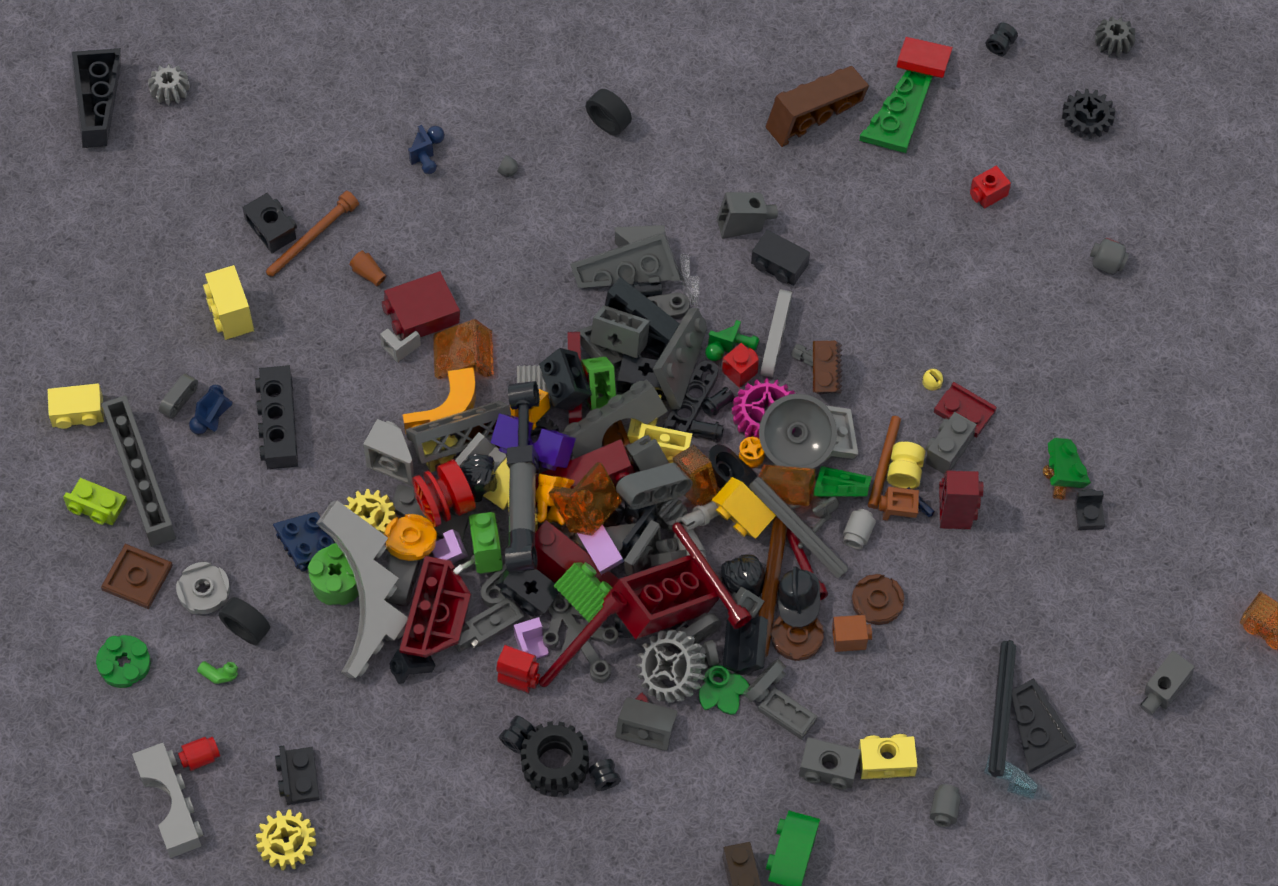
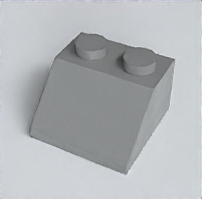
M377 419L363 443L367 467L413 486L414 469L412 457L401 429L393 422H384Z

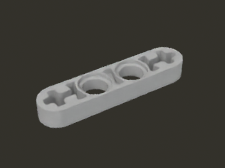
M782 289L779 291L762 362L761 376L774 377L790 309L792 291Z

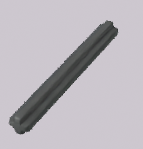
M757 477L749 485V488L837 578H840L847 572L848 566L761 477Z

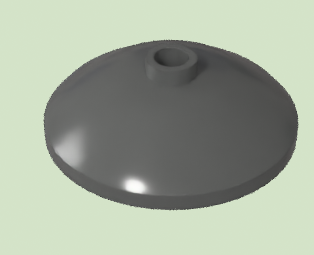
M790 394L774 401L763 414L759 426L760 443L767 457L777 466L790 471H807L822 464L831 454L837 438L836 422L829 408L817 398L806 394ZM795 427H799L801 429V435L799 437H794L792 435V430Z

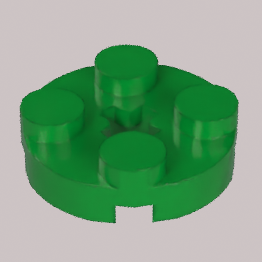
M128 635L111 636L98 651L96 665L99 674L107 684L117 688H127L146 677L150 670L151 658L146 644L140 639ZM127 656L131 662L125 663L123 667H120L117 660Z

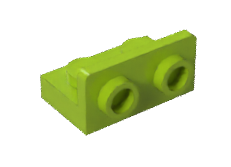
M83 478L78 480L71 494L66 492L63 496L67 509L76 515L83 513L101 525L107 523L113 526L127 502L126 496Z

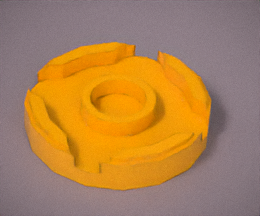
M405 514V517L392 519L384 532V535L388 537L385 545L390 554L406 561L420 560L428 556L435 549L437 542V533L432 522L416 514Z

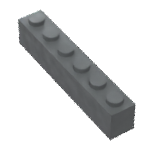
M127 396L101 403L150 546L153 547L176 539Z

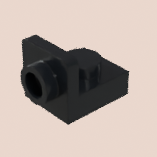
M1085 489L1077 492L1074 503L1078 530L1104 529L1103 491Z
M398 647L389 663L391 673L395 676L398 684H403L408 675L432 673L436 666L431 656L425 658L400 653V647Z

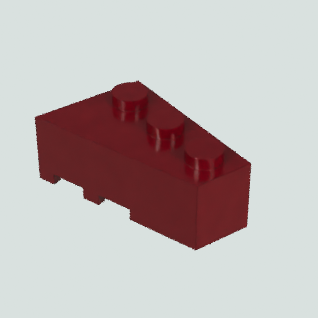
M978 471L945 472L944 478L939 482L940 528L971 529L973 520L977 521L978 509H980L984 488L983 482L979 481Z

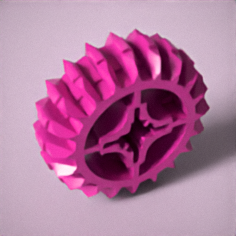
M768 378L762 384L756 379L754 386L747 383L745 390L740 389L738 397L734 398V406L732 407L734 425H738L737 430L739 433L745 432L746 438L752 436L759 438L760 424L754 420L761 422L762 416L765 413V405L768 408L774 400L786 395L795 394L794 390L788 391L787 384L780 387L778 380L771 384Z

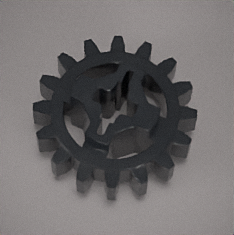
M1085 89L1084 94L1077 90L1075 96L1069 95L1067 102H1064L1062 109V119H1065L1064 126H1071V133L1078 131L1080 138L1084 134H1088L1089 139H1092L1095 133L1098 137H1101L1103 131L1108 133L1110 125L1113 126L1116 111L1115 108H1112L1113 101H1105L1106 94L1098 96V90H1095L1093 94L1089 93L1088 89Z

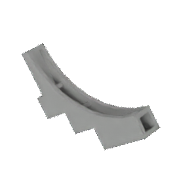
M336 500L329 504L316 524L332 537L344 553L356 581L360 606L358 634L352 653L341 671L348 678H356L357 676L361 677L368 669L369 663L367 661L371 655H376L384 645L383 638L387 641H393L403 636L408 617L384 600L385 598L389 599L396 591L397 586L395 583L399 578L373 560L374 558L378 559L384 553L387 547L384 543L388 537Z

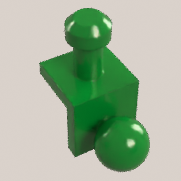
M736 320L734 326L720 332L710 330L705 355L710 361H719L724 356V351L731 352L736 343H742L744 346L755 351L760 340L754 335L749 337L740 334L741 321Z

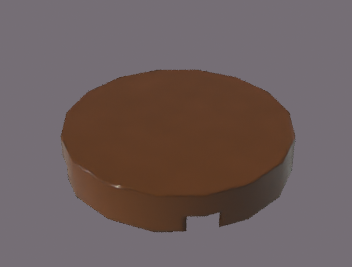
M868 575L859 580L853 590L851 600L853 610L857 615H865L867 623L875 625L888 624L897 619L902 612L905 599L903 589L897 581L884 577L885 575Z
M779 616L774 621L772 627V645L786 659L794 661L807 660L814 656L822 646L824 639L823 626L816 617L807 626L800 628L792 627L786 624Z

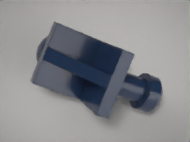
M420 125L417 126L418 133L412 147L408 148L409 161L411 165L421 162L423 172L425 174H432L437 169L435 161L429 158L434 156L433 144L441 143L444 140L445 133L439 126L430 127L426 133L424 127Z
M220 385L210 386L208 393L196 403L195 416L189 422V428L192 433L201 435L208 428L215 432L218 429L219 417L232 406L233 402L223 395L224 389Z

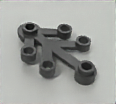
M562 594L557 595L548 608V613L552 616L548 631L543 634L544 646L555 648L559 643L558 632L562 621L568 629L562 651L557 654L556 660L587 626L576 622L573 616L584 617ZM562 603L565 607L558 609L556 605ZM606 627L604 630L598 628L590 638L601 640L607 645H613L618 640V631L614 627ZM608 633H613L615 637L612 639H608L605 635ZM552 636L555 638V641L548 642L546 639ZM587 641L582 646L581 651L591 665L590 677L597 683H604L611 676V666L605 660H600L590 642ZM572 659L562 670H566L571 667ZM602 666L605 668V671L597 672L596 668Z

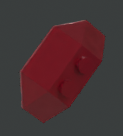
M425 556L399 649L400 653L426 658L459 643L471 593L460 575H456L453 572L455 567L451 561Z

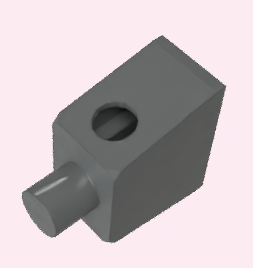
M726 192L717 215L722 239L761 232L765 220L777 219L778 209L776 204L766 205L761 193Z
M1172 651L1146 684L1144 693L1146 698L1142 701L1140 707L1150 715H1153L1159 706L1167 710L1192 680L1195 666L1175 651Z

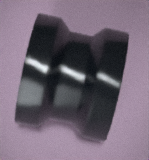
M612 759L598 761L588 769L590 776L595 779L594 786L597 791L613 788L621 782L620 775L615 773V763Z

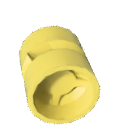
M898 442L894 444L891 455L893 462L889 465L887 476L888 483L894 487L905 489L908 487L911 489L919 487L922 474L921 468L923 467L926 453L925 449L912 442Z

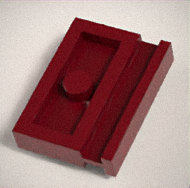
M953 382L949 390L946 391L935 406L933 413L944 419H950L954 412L977 424L974 437L977 438L996 412L997 407Z

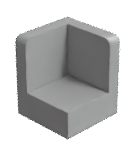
M389 329L380 334L381 346L396 362H399L421 346L420 334L417 331L404 340L401 339L400 335L396 336Z

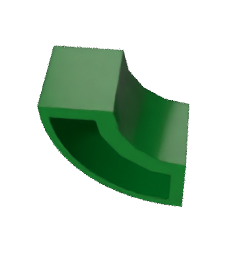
M790 810L787 813L786 819L780 818L776 832L777 835H780L775 855H769L766 870L771 871L768 881L784 886H802L820 819Z

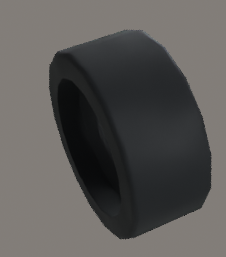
M607 89L598 90L586 102V111L591 120L610 135H619L632 121V115L627 105L620 97Z
M231 597L218 615L230 631L253 645H258L271 627L267 619L257 609L237 597Z

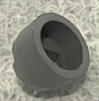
M506 155L497 172L507 177L513 176L518 169L517 161Z

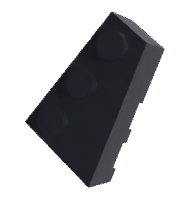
M621 277L607 293L605 306L650 320L648 342L643 351L660 358L680 323Z

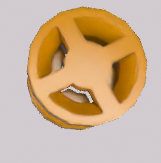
M747 437L740 443L739 458L750 468L760 466L765 456L760 439L757 437Z

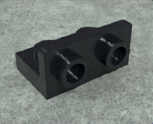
M758 616L738 629H734L727 619L723 655L724 668L739 675H745L764 668L768 619Z
M284 745L279 746L280 755L275 756L277 772L282 771L283 780L278 781L280 797L285 796L287 805L320 800L313 747L286 750Z

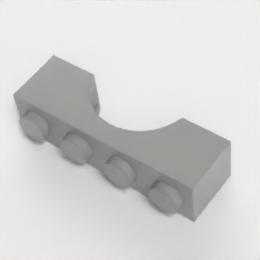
M160 743L133 753L132 755L144 787L159 788L165 791L172 799L169 814L158 825L170 858L201 847L199 838L204 835L199 822H193L190 814L195 811L190 797L184 798L181 792L186 787L181 773L176 775L174 773L173 766L177 765L173 751H166L164 743Z

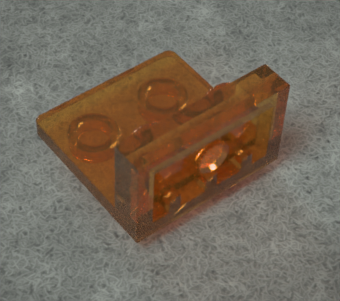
M473 319L433 335L434 374L437 379L447 377L448 371L472 367L473 370L484 377L494 375L492 330L478 320Z
M599 462L588 471L573 489L554 486L549 491V495L569 531L590 536L600 528L622 503V499L605 467Z

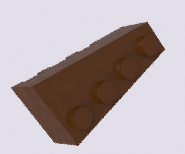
M853 66L838 69L825 77L820 76L810 83L800 84L795 89L787 92L783 91L775 97V102L765 127L780 146L783 147L789 144L788 139L794 135L801 137L806 134V130L811 125L817 123L820 126L827 122L833 113L839 115L862 102L869 85Z

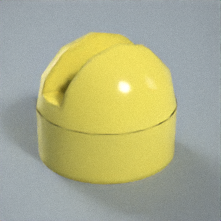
M929 369L923 375L922 383L928 390H938L943 384V375L937 369Z

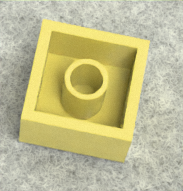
M235 266L205 274L207 284H204L203 288L209 310L214 317L213 320L217 332H223L224 338L227 340L254 331L249 305Z

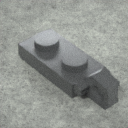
M506 598L465 622L459 643L454 645L458 652H461L470 646L473 649L482 646L513 628L515 624L523 622L524 615L513 600Z

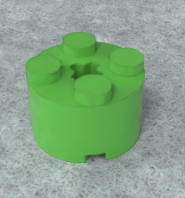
M336 543L321 549L313 556L308 565V572L313 593L318 600L327 605H346L359 596L353 571L344 553Z

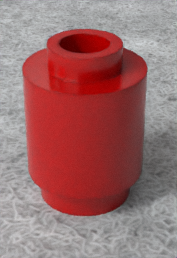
M213 736L210 738L202 737L182 745V752L178 753L183 768L189 767L190 771L213 763L215 758L220 757Z

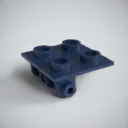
M317 511L273 523L277 532L276 537L281 540L284 550L288 551L289 557H293L296 569H300L301 572L308 570L311 559L318 551L335 543L332 537L316 524L320 519Z

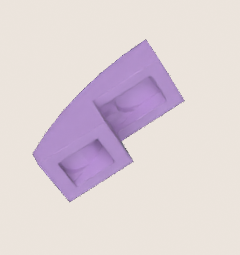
M600 520L577 533L601 575L624 562Z

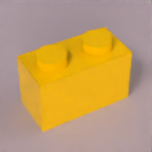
M733 477L712 499L718 506L716 509L717 513L726 520L730 518L735 523L733 528L743 537L749 535L756 539L776 516L742 481Z

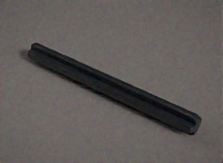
M1012 640L1002 641L1000 645L988 772L995 778L997 776L1002 777L1005 773L1016 645Z

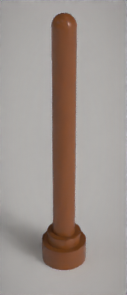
M347 190L338 197L337 206L266 270V274L273 277L340 215L348 211L352 212L357 208L359 202L356 197Z

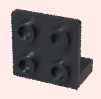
M624 500L627 524H635V526L622 542L623 560L631 551L651 520L657 521L656 504L640 509H632Z

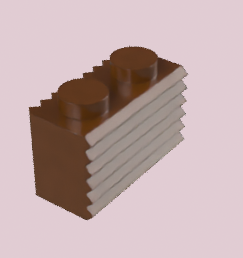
M835 340L813 341V392L817 394L842 392L840 389L842 385L840 383L843 381L841 379L843 376L841 374L843 371L841 369L843 366L841 362L843 360L840 358L842 356L840 353L842 351L840 348L842 344Z

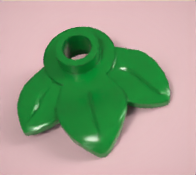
M723 666L710 667L705 673V684L699 690V701L702 708L709 710L716 705L718 709L726 714H736L739 707V695H743L749 687L747 681L741 675L730 674ZM720 677L722 682H715L713 678Z

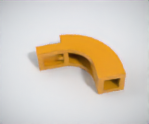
M473 367L448 371L450 393L442 405L428 411L403 414L405 434L406 429L473 409L476 401Z

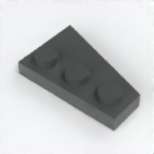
M398 484L393 499L396 509L394 512L402 517H405V514H416L427 518L417 503L414 488ZM450 507L451 520L445 522L440 515L441 525L434 527L437 537L440 539L445 538L443 533L453 529L459 532L463 542L471 511L458 516Z

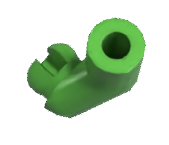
M203 661L197 669L198 673L214 684L233 681L238 675V667L233 662H227L222 668L216 669L206 661Z

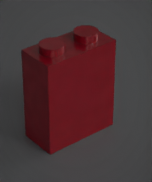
M440 271L384 290L383 311L386 316L390 315L393 331L396 336L400 335L402 340L415 331L420 334V337L459 324L460 309Z

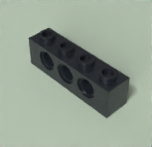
M290 365L259 368L260 378H255L256 393H261V400H257L256 403L258 416L262 415L263 423H258L259 438H264V445L259 446L261 461H266L267 470L298 467L293 384ZM274 393L279 394L276 397H270ZM274 416H281L276 420L271 419ZM277 438L283 439L280 442H273Z

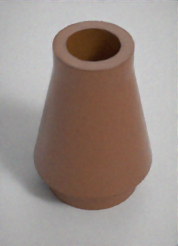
M363 250L358 252L349 263L354 273L372 282L375 286H379L387 277L370 253H365Z

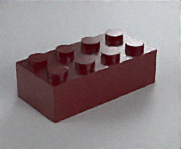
M690 555L620 578L612 588L619 591L627 600V605L620 612H616V614L635 639L708 613L719 600V596Z

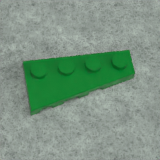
M907 70L895 86L893 93L884 101L880 111L873 116L867 129H864L860 134L859 141L906 153L933 76Z

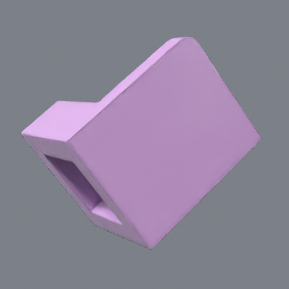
M453 529L443 533L445 538L437 541L435 549L432 551L434 558L449 560L452 563L468 557L459 532Z
M539 617L514 625V636L519 650L536 655V659L548 656L549 651L543 644L542 624Z

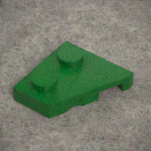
M1052 439L1048 443V453L1050 454L1049 467L1054 468V476L1050 478L1051 485L1085 488L1091 482L1087 475V469L1082 464L1077 453L1076 445L1071 439Z
M821 466L813 496H867L872 476Z

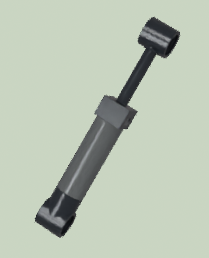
M536 381L514 383L508 386L510 407L512 410L518 409V446L507 448V466L510 469L509 542L505 549V561L509 573L537 570L538 556L535 547L536 473H539V456L533 445H528L529 409L531 407H538L540 403L539 389Z

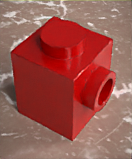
M996 165L972 179L970 194L972 199L976 203L979 202L985 209L1009 195L1011 182Z
M740 343L723 357L722 372L740 388L758 373V355L753 349L747 348Z

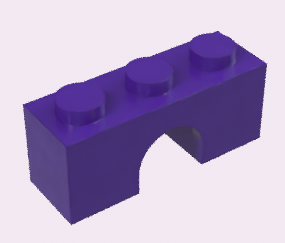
M499 413L490 442L500 446L498 451L507 454V448L518 446V417ZM529 421L528 445H533L539 456V461L542 462L541 466L556 471L557 467L567 468L576 438L555 430L541 429L538 440L533 443L531 440L533 423Z

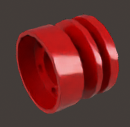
M454 459L437 466V480L430 471L424 472L425 482L420 475L412 478L417 503L422 513L432 522L433 527L441 525L440 515L445 522L451 520L450 507L458 516L476 508L475 500L466 477Z

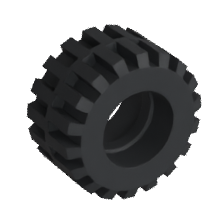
M553 721L547 722L546 727H543L542 724L536 726L537 732L531 730L528 733V740L524 739L522 743L521 765L526 782H530L531 788L534 790L539 787L540 794L546 795L547 791H550L551 797H557V792L561 791L563 796L569 794V788L575 791L579 788L578 782L583 784L589 769L588 744L586 740L583 741V734L580 731L575 733L574 726L569 725L567 728L565 727V722L560 721L558 725H553ZM551 749L563 750L571 757L570 761L561 768L546 767L539 759L542 754Z

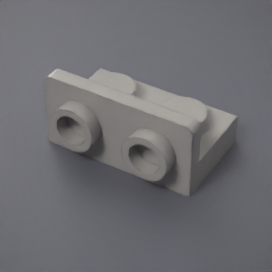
M827 406L833 414L837 427L836 443L827 459L831 456L854 459L858 455L851 409Z

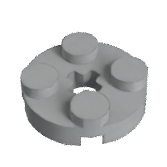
M198 562L188 566L182 572L183 575L179 581H177L176 592L182 606L188 609L191 614H209L217 611L228 602L230 584L227 574L220 567L212 566L211 563ZM202 583L205 586H210V589L205 593L196 591L200 589L199 585Z

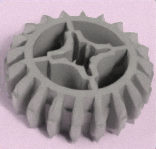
M669 630L667 633L660 631L658 632V637H649L651 644L645 643L642 645L645 653L637 654L642 658V663L636 665L637 668H642V672L637 677L645 679L641 686L649 688L648 694L650 696H656L657 700H666L670 703H674L676 700L684 701L685 695L687 697L694 695L693 689L701 688L698 679L704 680L706 678L701 674V669L707 668L706 664H701V660L706 655L698 653L702 646L694 644L695 638L687 636V633L683 631L678 633L676 630ZM674 644L682 652L673 654V652L668 651L667 647ZM669 678L676 683V686L669 688L661 680Z

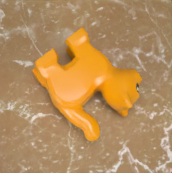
M539 474V486L536 491V501L538 503L537 522L543 523L546 519L548 522H557L560 525H564L570 515L567 503L570 498L571 485L574 484L575 480ZM548 506H551V508H550V510H549V512H548V514H547V507H548Z

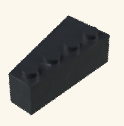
M121 48L73 51L72 68L82 148L107 146L121 68Z

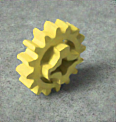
M366 489L365 495H361L357 491V498L348 497L349 505L344 506L382 534H384L386 526L391 520L397 517L394 512L396 509L393 502H390L387 495L382 497L379 490L374 495L370 493L369 489Z
M288 810L285 816H282L281 812L277 811V818L273 819L268 815V824L260 823L259 827L262 833L256 834V839L260 842L256 846L258 852H262L261 857L263 861L270 859V867L273 868L279 863L281 870H285L286 864H290L292 869H296L295 862L299 861L305 864L304 856L313 855L310 847L316 846V840L312 838L316 833L314 828H310L311 822L309 819L302 821V813L299 812L294 817L291 810ZM288 836L289 842L284 843L283 838ZM302 845L301 848L298 851H296L298 846Z

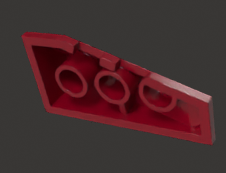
M547 520L536 531L537 570L554 583L576 562L590 564L597 572L595 577L600 582H607L612 588L619 579L610 571L601 575L591 556Z

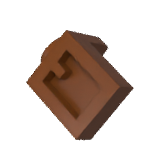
M888 486L885 495H881L879 500V511H883V520L888 521L890 515L916 518L918 515L919 490Z

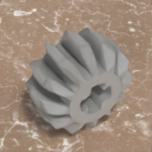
M168 64L167 68H162L159 65L158 71H152L151 78L148 79L150 95L156 98L159 104L166 101L168 106L172 100L179 104V97L186 98L187 91L190 88L188 75L185 71L181 70L179 65L174 68L170 64Z

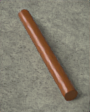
M892 416L867 505L869 508H878L891 460L893 445L895 444L901 418L898 416Z

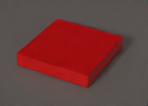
M906 37L896 67L944 78L953 47Z

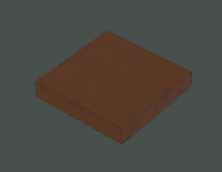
M125 544L105 578L101 589L104 592L149 609L173 564L168 560Z

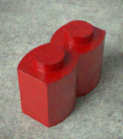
M504 645L496 667L498 683L529 693L531 688L535 689L540 678V674L537 673L540 664L536 662V655Z

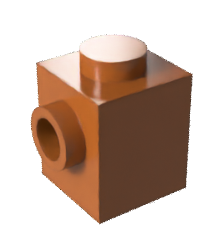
M865 615L833 617L832 634L835 652L867 649L868 640H872L871 624H866Z

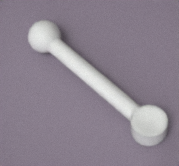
M474 555L471 557V560L462 565L460 564L453 572L458 575L464 569L475 564Z

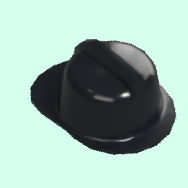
M719 444L711 447L709 462L705 465L709 480L715 486L723 488L733 477L742 481L749 488V485L757 478L756 473L730 448Z
M793 566V570L784 574L778 588V609L780 617L786 624L799 628L807 626L816 619L820 611V584L818 578L814 573L799 569L797 566Z

